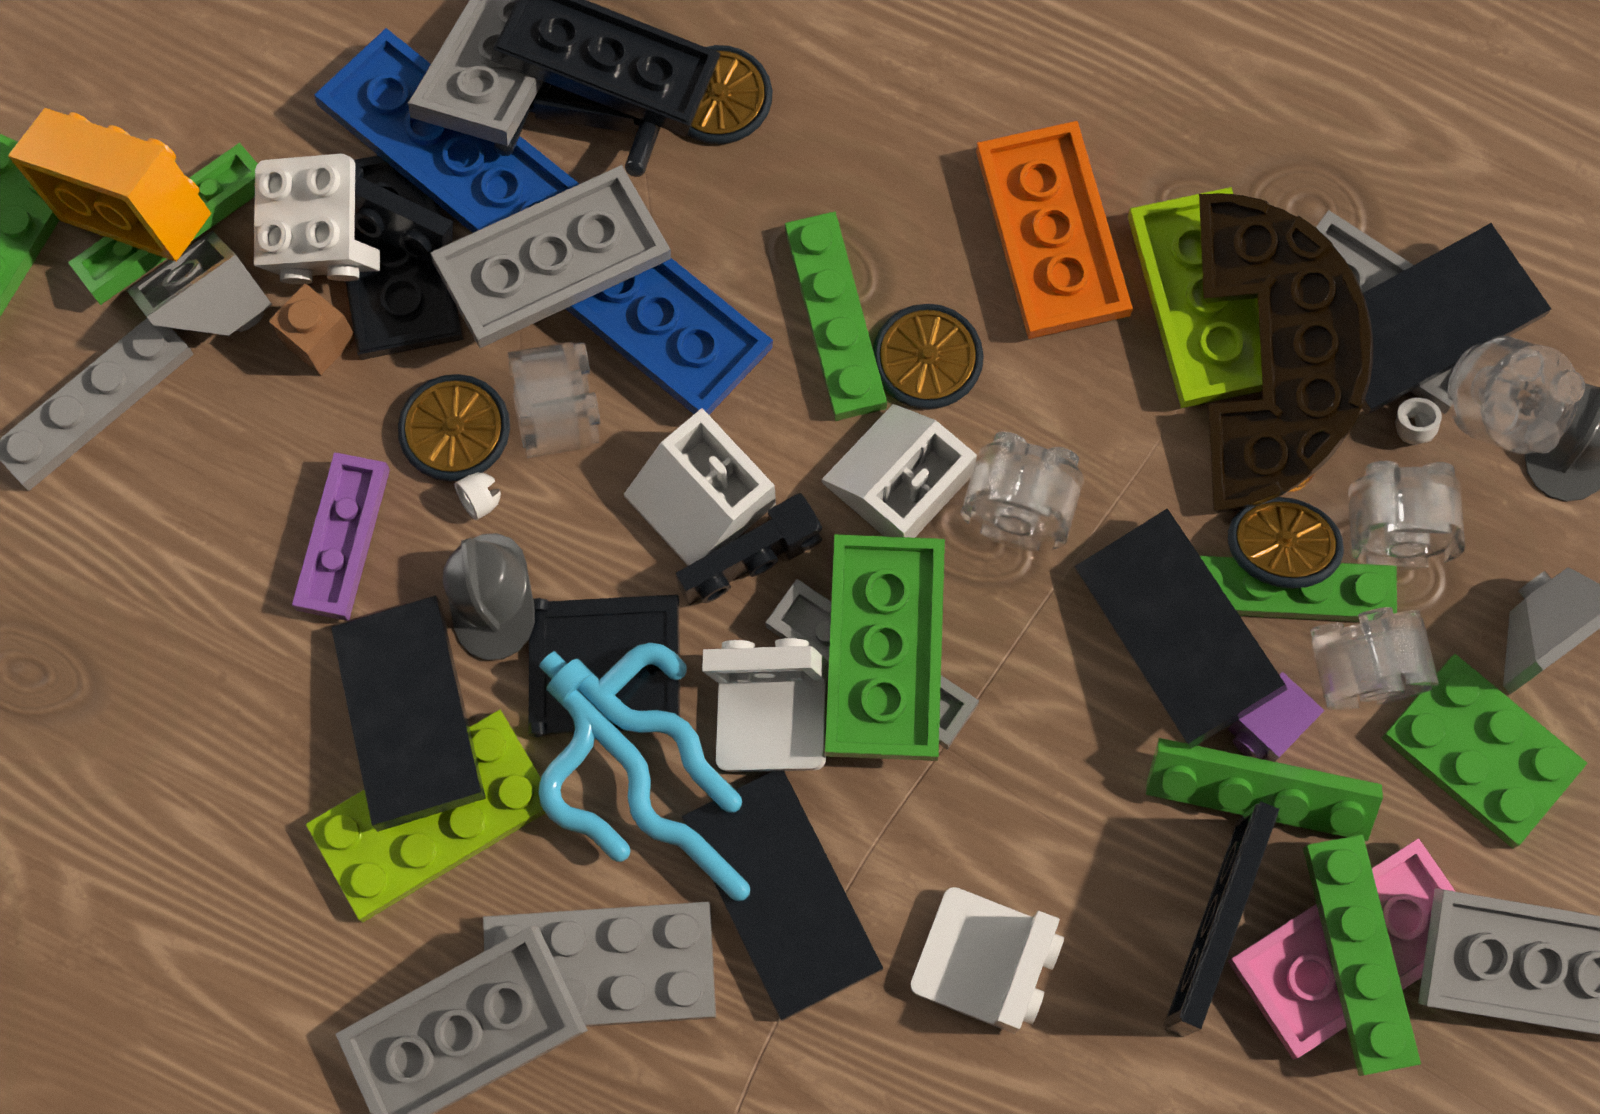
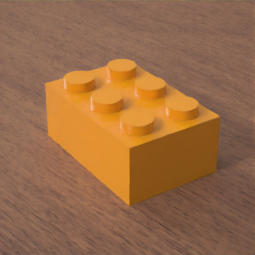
M44 108L8 155L60 221L175 262L178 261L212 214L198 195L200 192L199 187L183 174L175 162V153L163 142L154 138H149L145 141L130 136L126 131L114 125H109L106 128L93 124L85 117L74 112L66 115Z

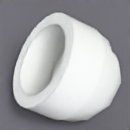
M1411 398L1404 401L1398 408L1395 421L1398 436L1404 442L1411 445L1432 441L1438 433L1442 418L1439 407L1432 401L1424 398ZM1415 417L1416 427L1411 425L1409 418Z
M477 472L468 475L454 484L462 505L474 520L489 514L498 505L500 500V489L488 490V487L495 482V479L486 473Z

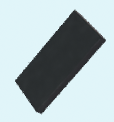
M517 0L493 47L491 61L687 137L715 72L721 53L587 0Z
M378 155L354 160L355 166L363 169L364 179L441 215L440 206ZM355 227L354 240L380 250V271L359 272V280L345 281L357 354L360 360L464 340L459 310L435 265L425 260L415 259L404 250L380 238L369 237Z
M1492 223L1363 293L1371 319L1373 334V365L1369 388L1362 406L1363 411L1366 415H1369L1538 321L1550 312L1552 308Z
M1168 508L1074 566L1190 749L1288 690L1286 684Z
M437 596L428 597L331 627L371 824L374 829L379 832L486 799L443 610Z
M772 771L736 789L742 798V805L738 811L728 813L713 800L683 815L682 818L687 826L700 834L750 885L749 896L743 901H735L714 882L781 1021H784L882 971L883 966L785 772Z
M1260 801L1237 820L1163 1025L1166 1031L1185 1037L1202 1029L1280 810L1279 808Z

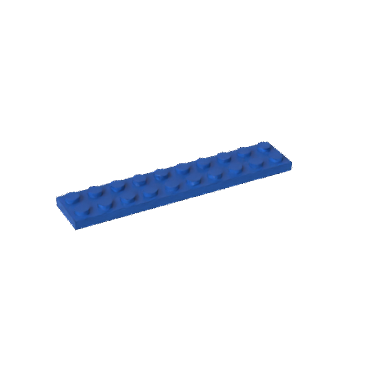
M387 28L314 94L317 106L472 233L579 185L577 181L521 136L518 139L514 152L509 156H501L496 153L494 142L410 118L408 102L431 64ZM672 258L566 308L568 312L693 414L703 408L710 415L773 347V339Z

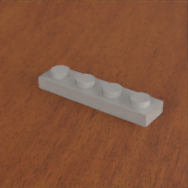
M146 318L1 437L0 461L30 491L194 355V353L172 328L154 326Z
M796 579L765 622L766 628L782 639L797 638L808 641L809 646H813L829 661L831 601ZM942 675L939 745L948 750L978 706L979 700Z

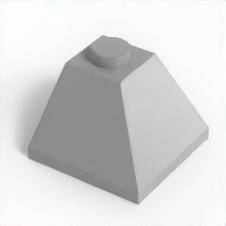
M213 231L189 246L177 262L169 260L127 290L154 326L228 336L236 330L242 332L256 325L263 318V311L272 305L237 255Z
M1567 567L1552 579L1544 571L1518 591L1524 600L1509 613L1503 687L1510 695L1600 629L1599 583Z

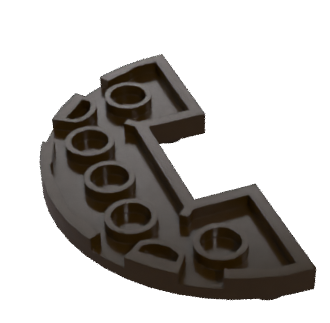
M1213 193L1199 194L1204 299L1207 303L1258 298L1263 400L1209 404L1213 511L1223 513L1257 506L1285 494L1315 474L1334 455L1354 426L1366 398L1373 365V334L1366 300L1356 276L1345 259L1333 246V243L1316 227L1299 215L1297 217L1281 208L1270 205L1262 199L1236 194Z

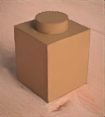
M306 283L269 320L270 325L283 345L320 376L355 341L354 332L345 316Z

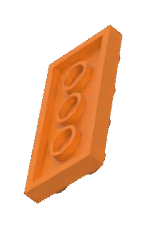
M1078 121L978 142L976 154L1028 339L1130 317L1133 307Z

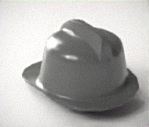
M1586 383L1568 384L1556 390L1546 402L1528 440L1525 452L1527 473L1534 485L1551 498L1566 502L1583 500L1600 489V387Z
M498 533L481 534L473 539L461 540V546L449 556L443 569L442 583L449 600L453 627L459 642L470 654L485 660H503L517 653L529 640L535 624V605L523 550L513 539Z

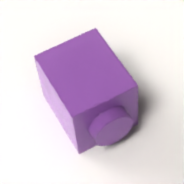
M1282 672L1280 677L1288 690L1237 720L1228 730L1235 736L1233 743L1244 756L1275 762L1325 710Z

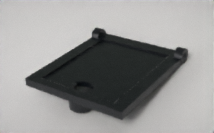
M674 594L548 601L541 598L533 599L535 605V624L529 637L528 735L539 738L551 734H573L575 730L574 721L569 712L547 691V686L552 679L539 667L547 655L555 651L567 664L577 658L599 680L628 651L637 645L646 643L661 644L674 651L680 657L679 596ZM648 665L649 671L647 666L643 667L616 694L626 706L633 710H661L680 716V679L673 680L655 665ZM612 723L619 731H627Z

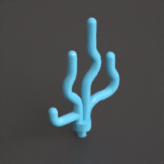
M656 643L641 644L628 651L599 680L577 658L567 664L555 651L547 655L539 665L552 679L547 686V691L569 712L575 727L571 742L549 764L541 776L538 793L541 807L548 818L563 829L587 835L616 862H622L629 857L630 846L606 821L593 812L569 806L561 796L562 783L584 761L596 739L627 772L630 814L640 830L654 840L678 846L730 898L735 901L745 900L750 894L748 882L700 834L684 823L665 819L656 814L650 801L651 778L648 763L639 750L612 724L614 723L627 731L637 733L660 732L672 737L677 743L683 767L693 781L724 811L728 813L738 811L742 805L741 796L706 761L699 736L689 722L671 712L633 710L616 696L646 665H655L669 678L679 680L687 672L685 662L674 651L664 645Z

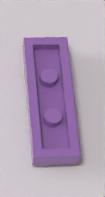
M334 452L292 606L296 611L349 621L390 471L386 462Z

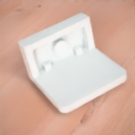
M341 153L262 160L257 164L255 168L254 266L280 275V281L288 284L312 283V276L327 275L328 279L335 281L359 280V272L380 271V250L354 240L355 162L353 158Z
M783 638L775 641V647L755 648V643L750 641L728 640L722 642L721 649H703L702 672L719 683L716 764L720 769L726 772L815 771L825 765L829 661L813 646H809L808 641L797 638Z
M949 888L944 893L912 977L911 990L917 996L1015 1034L1020 1030L1023 1021L1033 1025L1045 992L1036 989L1035 986L1042 967L1053 970L1059 956L1064 937L1055 934L1060 919L1041 911H1037L1034 917H1031L960 888Z

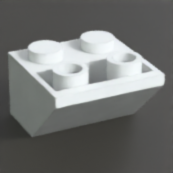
M892 404L823 477L822 483L883 536L915 538L973 476L977 454L936 420Z
M703 408L659 444L624 493V497L687 566L737 539L766 514L769 509L776 505L775 485Z

